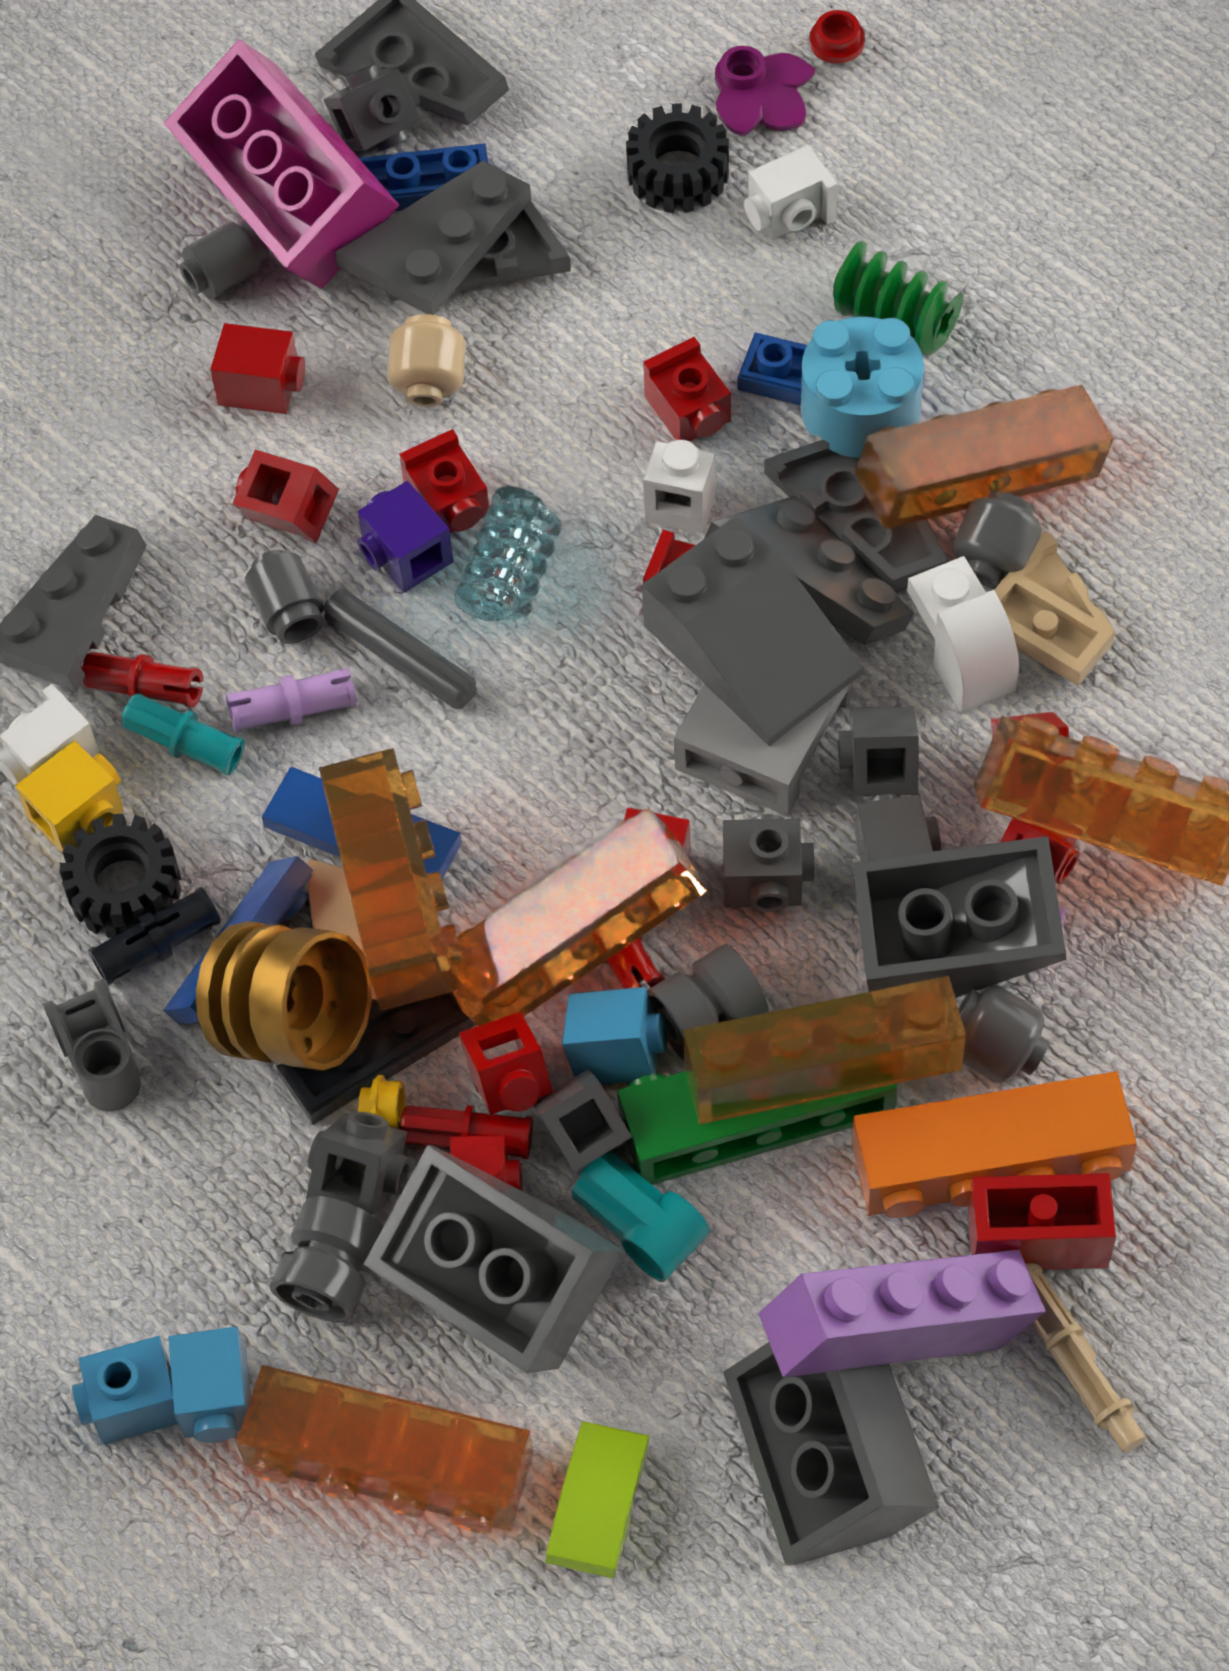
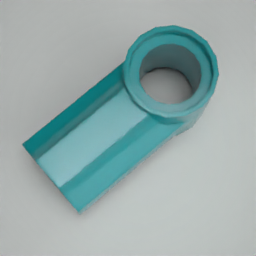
M612 1151L589 1163L582 1170L578 1181L571 1189L572 1199L620 1238L623 1249L632 1261L647 1275L659 1282H665L711 1233L704 1217L686 1199L672 1191L662 1194Z

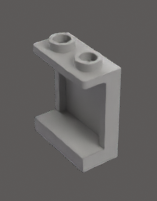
M853 682L770 746L704 684L674 736L675 769L788 817L799 797V778L839 706L846 708L850 702Z

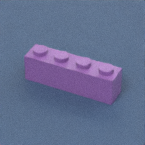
M1020 1250L802 1273L758 1314L782 1377H791L998 1350L1046 1311Z

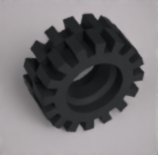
M682 103L672 104V113L665 114L663 107L659 106L653 108L652 120L644 113L637 119L638 128L631 126L628 132V141H626L627 177L629 186L633 185V193L638 199L646 195V205L655 209L659 201L664 202V212L674 213L675 204H683V210L686 213L694 211L693 201L698 200L701 206L705 207L711 204V193L719 197L724 191V183H727L729 178V138L726 136V129L723 123L717 125V117L714 114L708 112L701 118V107L691 105L689 113H683ZM672 151H686L699 157L692 163L679 166L668 165L657 160L661 155Z
M112 814L113 826L108 827L104 826L102 817L91 821L94 833L88 835L81 827L73 834L77 847L66 844L62 852L66 863L60 862L59 873L74 916L79 922L85 920L87 929L95 934L103 926L107 938H113L118 935L121 927H126L127 930L138 924L137 917L146 911L154 915L158 911L172 905L171 898H180L181 887L179 880H181V875L169 838H164L162 829L155 823L148 829L145 818L134 815L131 826L127 825L124 814ZM131 860L139 862L145 868L143 879L136 886L126 891L106 892L97 885V878L100 872L115 862Z

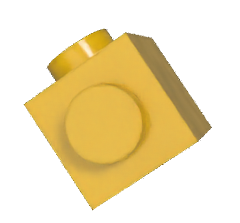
M75 740L15 785L26 817L61 852H63L66 844L77 847L73 834L81 827L88 835L94 833L91 821L102 817L105 827L112 826V814H120L124 811L116 787L121 783V778L115 768L100 753L91 757Z

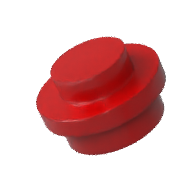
M832 10L822 14L812 27L809 35V45L813 54L825 62L834 64L846 63L854 60L862 53L865 46V32L853 14L843 10Z

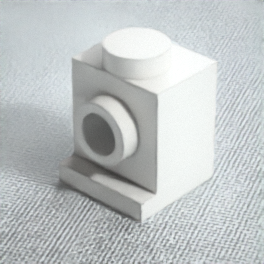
M806 145L748 172V198L744 200L745 211L752 226L757 231L763 229L771 240L790 231L804 229L812 221L820 217L828 225L836 221L838 184L810 146Z
M675 440L670 443L656 441L643 479L645 521L703 533L718 488V478H715V453L701 451L687 440ZM670 492L691 497V507L664 502L666 493Z
M52 684L42 690L45 699L43 704L33 711H27L19 715L10 724L9 728L0 735L4 747L0 751V768L15 785L74 740L91 757L99 753L90 723Z

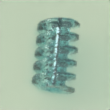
M506 485L498 488L492 495V504L486 511L484 524L476 536L477 543L469 554V563L463 570L461 583L454 593L455 602L463 612L477 619L496 622L505 618H525L531 613L533 606L530 598L535 597L540 589V583L537 578H541L546 573L548 568L546 558H549L555 549L553 539H556L562 531L561 520L554 512L547 509L542 500L535 494L520 487Z

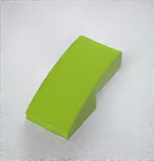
M586 1421L581 1422L558 1502L545 1563L615 1578L631 1523L632 1505L648 1455L649 1435Z

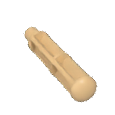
M1027 1263V1269L1046 1311L1032 1322V1325L1044 1341L1046 1350L1054 1356L1095 1418L1094 1422L1097 1427L1107 1429L1123 1453L1136 1449L1147 1437L1132 1416L1134 1411L1132 1402L1129 1398L1119 1399L1095 1363L1094 1358L1097 1354L1083 1335V1329L1079 1324L1075 1323L1042 1274L1040 1265Z

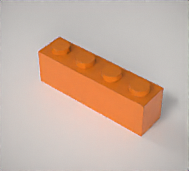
M1118 1071L853 1116L852 1147L868 1216L885 1213L890 1218H903L919 1213L925 1206L951 1202L958 1207H967L972 1177L1110 1173L1111 1181L1119 1178L1123 1172L1131 1171L1137 1146Z

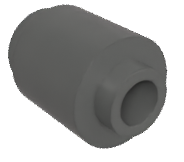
M245 220L238 224L230 221L183 248L184 262L179 265L186 284L195 294L203 292L208 298L214 299L259 273L261 264L269 260V251L266 244Z
M271 550L257 557L252 563V568L245 576V583L268 632L277 635L279 641L284 644H294L312 637L323 626L324 619L321 614L324 606L301 557L296 553L284 552L282 550Z

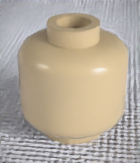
M431 314L414 315L408 317L404 325L399 326L391 333L387 378L390 385L396 391L407 396V402L421 407H433L442 403V397L450 396L461 389L464 380L465 339L457 329L452 327L450 320Z

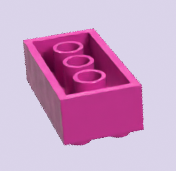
M238 39L164 122V125L282 265L320 289H323L341 269L337 267L335 252L386 221L399 206L396 200L277 64L241 39Z

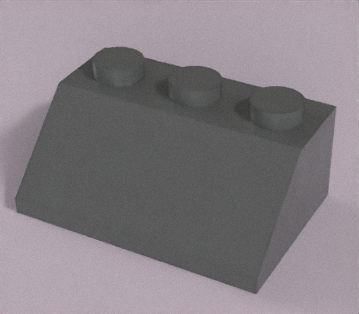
M768 1342L723 1372L785 1565H797L891 1537L939 1508L890 1364L782 1377Z

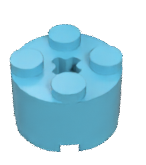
M851 317L839 321H824L815 328L813 338L808 343L802 360L801 416L807 431L814 438L815 434H817L820 438L830 443V450L840 455L854 458L880 456L897 448L898 441L907 435L909 431L912 434L917 427L921 413L924 361L918 344L910 336L909 327L897 318Z

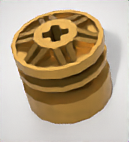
M251 921L228 926L213 940L201 963L196 986L198 1021L205 1039L219 1054L237 1059L256 1060L265 1063L276 1062L288 1066L321 1071L341 1065L357 1048L367 1027L372 1003L371 973L363 951L350 936L330 930L304 927L291 929L282 925H266Z

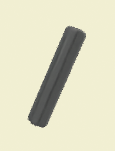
M338 589L331 598L326 600L323 610L328 622L452 708L463 709L475 696L477 688L474 677L349 591Z

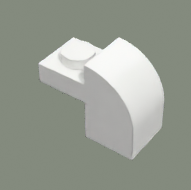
M962 556L908 578L907 592L935 638L933 667L960 713L1016 691L1019 657L1010 622L995 590L985 592L966 558Z

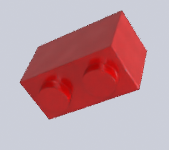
M1110 1173L972 1177L968 1203L971 1255L1020 1250L1025 1264H1038L1042 1270L1109 1268L1116 1240Z

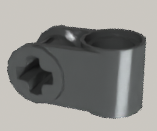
M104 979L94 982V990L58 1005L52 1000L43 1003L64 1057L69 1058L83 1094L90 1105L103 1111H115L131 1104L140 1091V1073L124 1033L126 1031ZM117 1065V1068L109 1074L95 1075L98 1070L105 1066Z

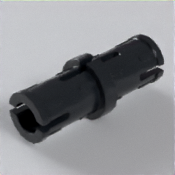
M202 887L195 889V892L154 915L146 911L137 917L138 924L96 947H91L88 949V952L100 976L109 986L115 980L156 957L160 961H164L173 956L172 948L209 927L220 924V916L208 894Z

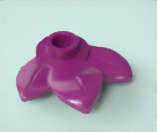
M750 46L730 48L723 54L715 68V83L721 91L716 101V110L720 120L727 129L739 136L749 134L759 122L766 128L778 131H787L803 126L806 121V108L797 88L805 85L813 78L815 69L805 60L790 53L782 52L764 57L759 50Z

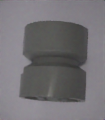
M727 944L720 946L692 963L691 976L678 971L647 990L654 1013H663L665 1017L668 1044L688 1064L721 1045L723 1031L737 1035L769 1016L768 1004L759 982L741 955Z
M308 1197L302 1206L291 1233L292 1240L297 1247L295 1251L283 1252L269 1285L271 1292L286 1305L308 1316L330 1322H348L354 1315L366 1285L360 1271L370 1270L363 1264L384 1225L373 1215L350 1203L330 1197Z

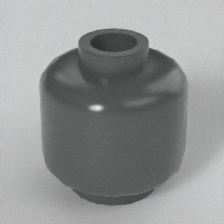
M1000 491L990 492L988 497L975 499L969 504L953 542L952 550L956 558L962 556L966 558L981 585L997 587L1000 580H1003L1009 572L1020 571L1026 566L1042 534L1041 525L1038 519L1033 516V506L1020 497Z
M998 985L989 986L981 993L974 989L970 990L957 1009L946 1031V1035L954 1039L952 1042L954 1057L959 1062L999 1084L1010 1081L1020 1070L1030 1076L1040 1064L1050 1043L1040 1036L1044 1027L1042 1011Z

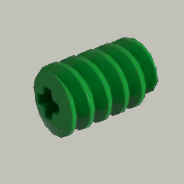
M863 241L857 242L847 254L834 280L833 298L835 310L843 316H850L854 313V317L897 318L909 327L910 336L918 344L922 355H931L947 341L957 322L964 294L959 293L951 302L946 301L948 282L944 280L939 281L930 293L925 291L928 274L923 270L918 271L910 282L905 281L908 265L902 260L898 261L889 273L886 272L885 267L888 256L882 250L878 251L869 263L865 262L868 248L867 243Z

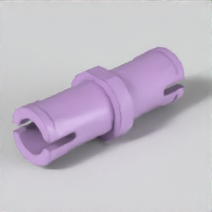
M347 667L341 668V670L295 680L293 675L279 677V684L236 693H226L227 709L230 719H233L231 724L234 733L288 720L289 725L303 723V716L334 709L355 707L356 694L353 681L348 680L351 679L349 669Z

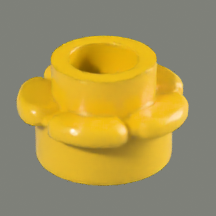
M377 1075L371 1087L361 1088L358 1112L379 1115L387 1120L388 1126L399 1129L401 1113L404 1107H406L403 1081H386L384 1075Z

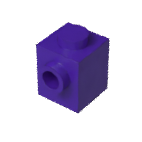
M408 480L391 491H384L375 495L365 507L357 511L362 535L357 539V544L363 557L373 569L378 570L382 567L404 593L454 562L449 528Z

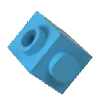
M646 987L572 993L568 995L562 1046L574 1077L589 1069L600 1084L604 1085L633 1082L642 1076L656 1074L658 1053H664L667 1050L668 1033L663 1013H654Z
M238 1327L168 1336L174 1415L184 1438L194 1437L197 1441L206 1443L222 1442L233 1438L236 1435V1431L253 1429L247 1352Z
M160 1336L78 1358L83 1382L72 1385V1391L82 1426L94 1424L104 1445L178 1424L174 1415L170 1360Z

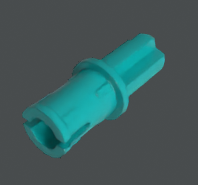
M134 694L122 712L121 724L124 728L168 747L169 755L175 758L184 754L221 771L226 776H230L235 771L245 749L244 739L233 737L198 721V714L191 710L182 714L145 696Z

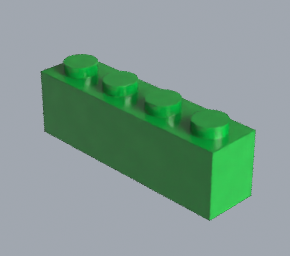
M871 1018L857 1023L850 1020L836 1021L824 1026L817 1034L793 1041L788 1038L772 1039L758 1046L754 1052L730 1059L725 1056L709 1057L696 1063L691 1070L664 1077L661 1074L645 1075L631 1082L627 1088L617 1090L619 1116L632 1136L627 1140V1144L636 1171L651 1185L853 1128V1116L896 1109L898 1087Z

